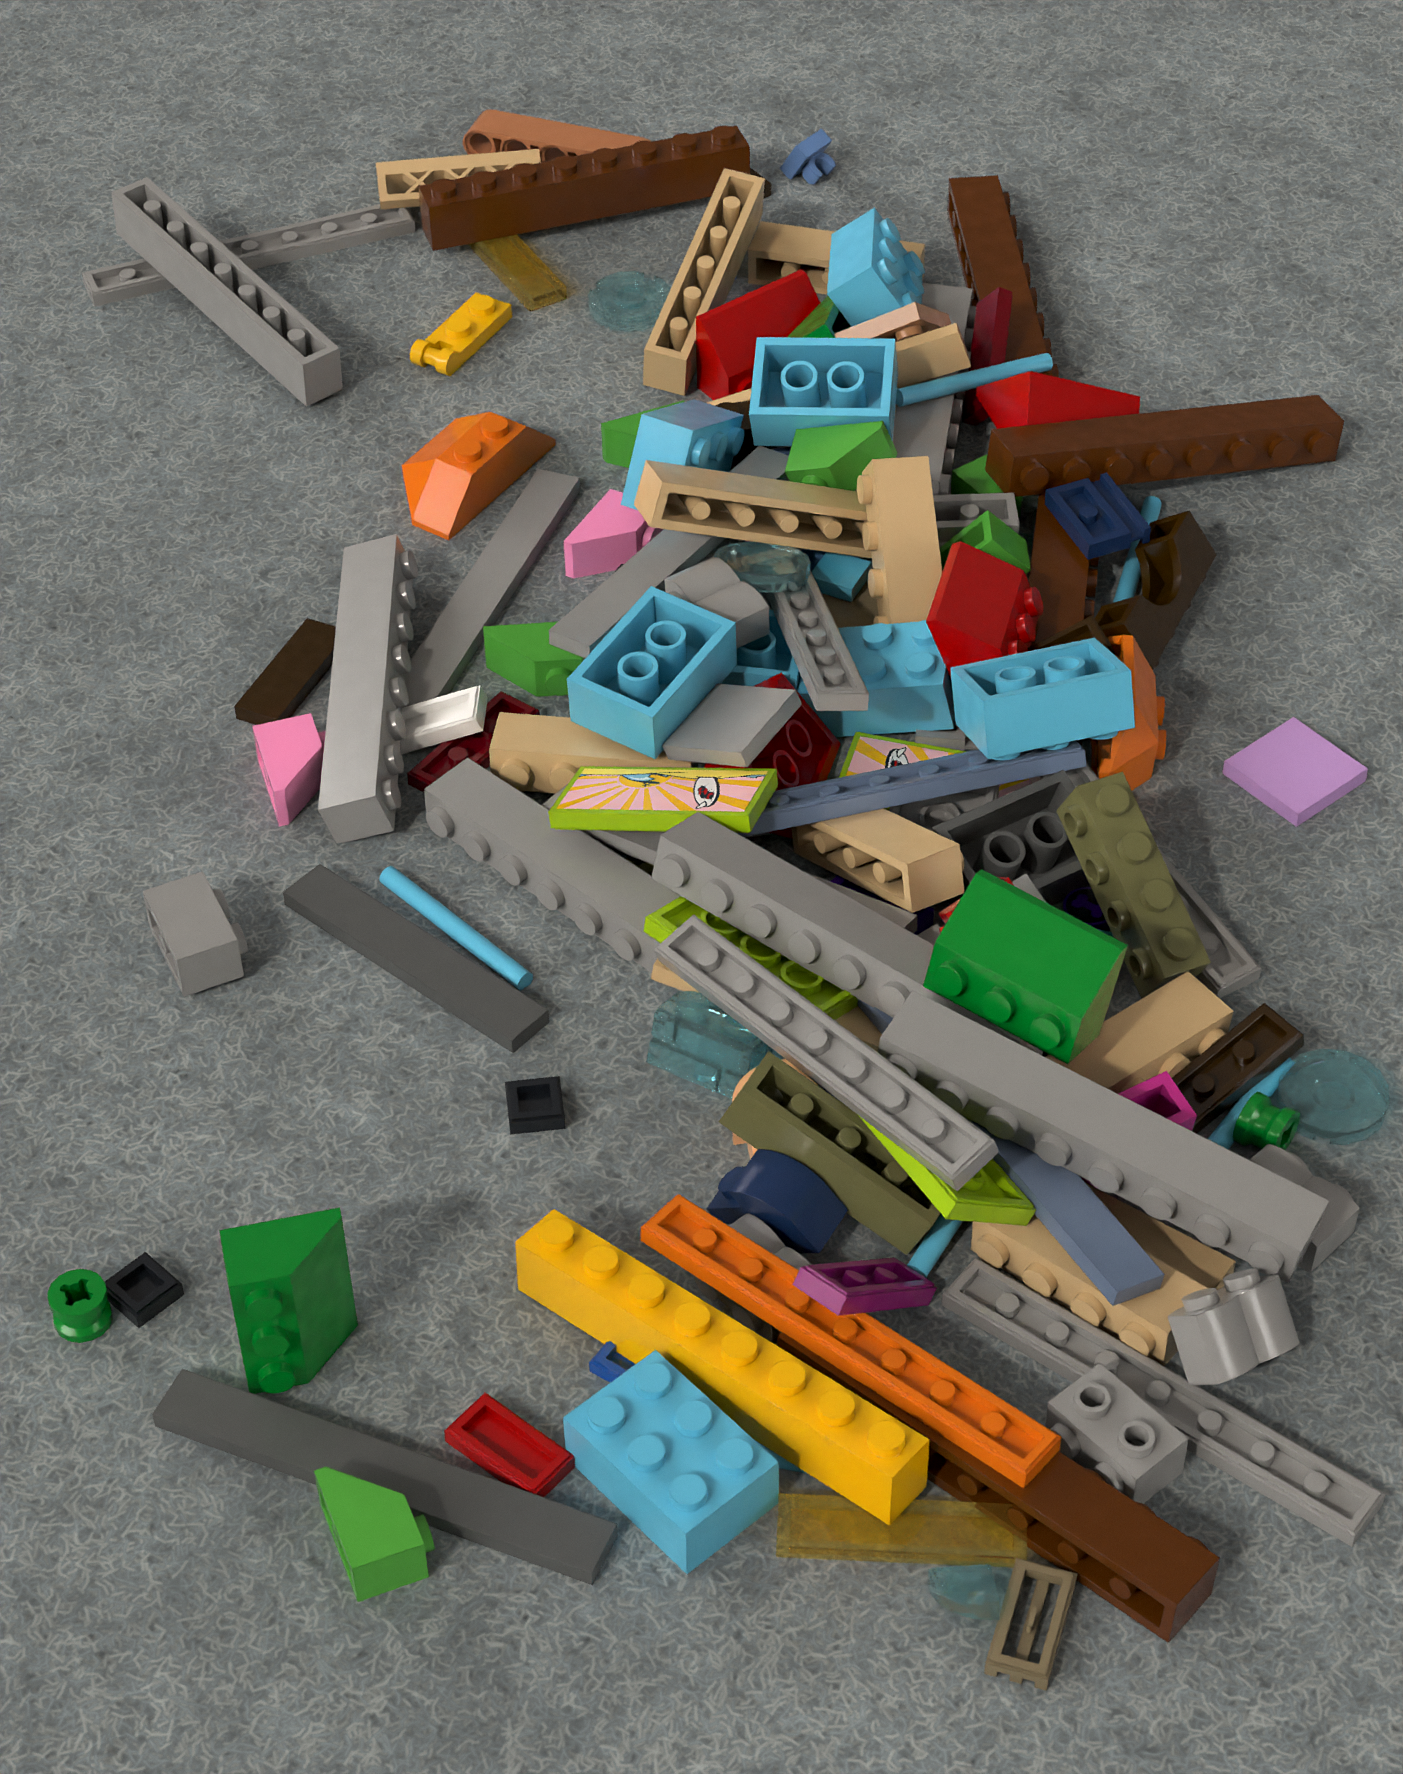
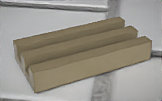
M1016 1557L985 1662L984 1674L997 1677L998 1672L1010 1675L1009 1681L1022 1684L1023 1679L1035 1682V1688L1047 1691L1076 1588L1078 1573ZM1030 1577L1037 1579L1014 1658L1003 1654L1025 1578ZM1050 1583L1061 1587L1039 1664L1028 1660Z

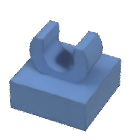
M821 128L796 145L779 169L789 179L802 172L804 179L809 184H816L823 174L829 175L836 166L834 160L829 155L823 153L832 140Z

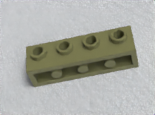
M1120 772L1076 786L1056 812L1113 937L1128 945L1124 961L1141 998H1144L1187 971L1196 977L1211 961L1124 773Z
M769 1051L719 1120L720 1124L757 1150L766 1149L784 1154L809 1168L827 1184L848 1209L846 1213L905 1255L913 1249L932 1227L940 1214L938 1209L854 1111Z

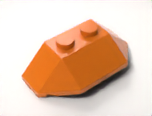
M493 412L456 418L402 464V474L412 525L450 540L556 445L555 439Z
M1109 636L1107 639L1113 647L1115 656L1131 670L1135 728L1118 731V734L1110 739L1095 740L1090 738L1091 769L1099 779L1123 772L1131 790H1134L1152 777L1155 759H1164L1166 730H1160L1158 726H1162L1165 698L1164 696H1156V675L1134 636Z

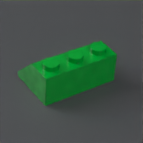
M981 869L973 877L935 941L923 987L1015 1035L1058 1060L1069 1064L1100 1034L1128 945Z
M340 1207L219 1230L249 1393L267 1392L276 1394L285 1392L293 1386L308 1384L358 1326Z

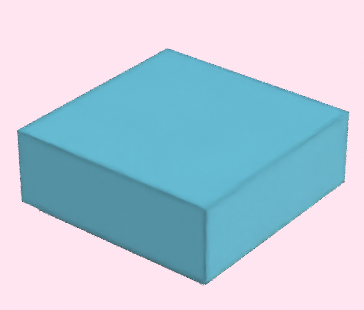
M826 552L813 569L812 574L821 593L852 602L868 580V572L871 569L872 562L851 555Z

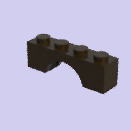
M1190 510L1150 522V541L1145 544L1139 541L1135 548L1142 575V594L1103 605L1094 618L1106 637L1118 635L1134 636L1152 670L1159 664L1161 654L1169 640L1175 635L1176 627L1184 613L1190 608L1191 600L1200 584L1206 579V573L1217 555Z

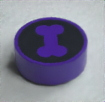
M1091 887L1077 888L1067 894L1063 902V912L1096 929L1110 931Z

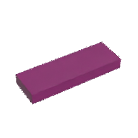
M895 1257L801 1266L793 1283V1286L838 1316L927 1306L930 1304L937 1289L933 1282Z

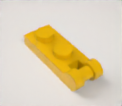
M475 292L425 340L417 339L413 343L410 350L411 363L421 367H426L429 364L434 366L438 373L451 376L512 318V305Z

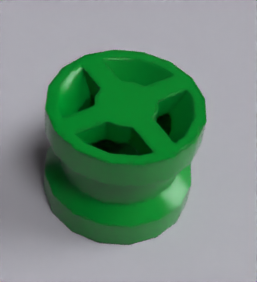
M1256 1092L1247 1101L1236 1121L1232 1136L1233 1141L1242 1146L1253 1144L1261 1150L1267 1144L1286 1150L1298 1128L1300 1112L1291 1107L1280 1109L1272 1104L1269 1096Z
M86 1269L70 1270L59 1275L51 1283L47 1292L48 1303L53 1313L55 1329L60 1337L70 1342L82 1343L92 1341L106 1332L113 1319L112 1309L107 1300L106 1284L99 1274Z

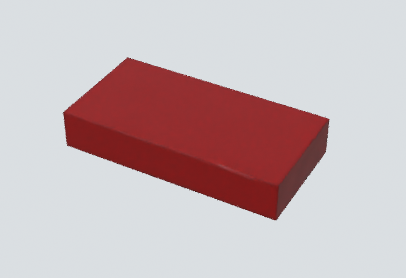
M487 1393L479 1397L444 1430L446 1443L500 1482L541 1497H545L575 1468L574 1455Z

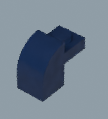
M758 1149L746 1166L735 1167L729 1171L719 1182V1191L706 1208L711 1215L725 1224H732L746 1213L752 1214L770 1227L786 1247L795 1250L799 1254L820 1253L848 1211L827 1184L813 1171L793 1158L766 1149Z

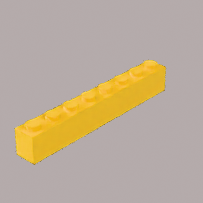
M553 1209L515 1242L518 1290L601 1343L605 1344L607 1341H611L616 1345V1352L634 1364H637L654 1350L658 1351L754 1440L889 1526L927 1487L930 1439L559 1211Z

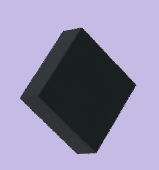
M560 1076L505 1082L510 1135L565 1129Z
M146 1252L105 1281L107 1300L138 1328L142 1327L184 1295L182 1283Z

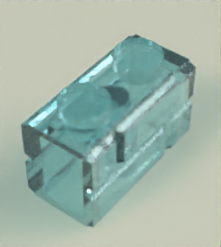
M678 991L660 1005L654 1014L651 1031L653 1037L649 1043L646 1062L732 1099L733 1092L740 1079L750 1070L757 1067L767 1052L772 1053L773 1049L722 1009L710 1004V1000L700 992Z

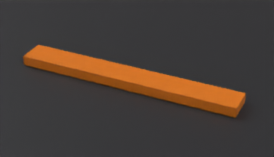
M677 1194L641 1226L640 1241L1022 1488H1025L1060 1451L1062 1439L1060 1435L869 1314L836 1315L793 1286L799 1272L798 1269L683 1196Z

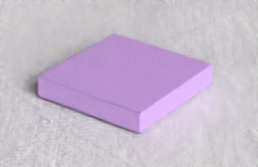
M1295 717L1225 760L1223 774L1296 827L1364 783L1368 768Z

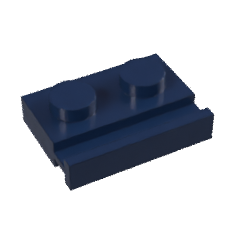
M1108 473L1100 474V480L1091 482L1089 478L1046 489V507L1087 560L1130 548L1131 542L1140 540L1143 544L1150 541V525Z

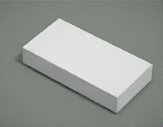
M481 685L401 708V714L406 726V738L400 740L401 754L483 731L488 696Z

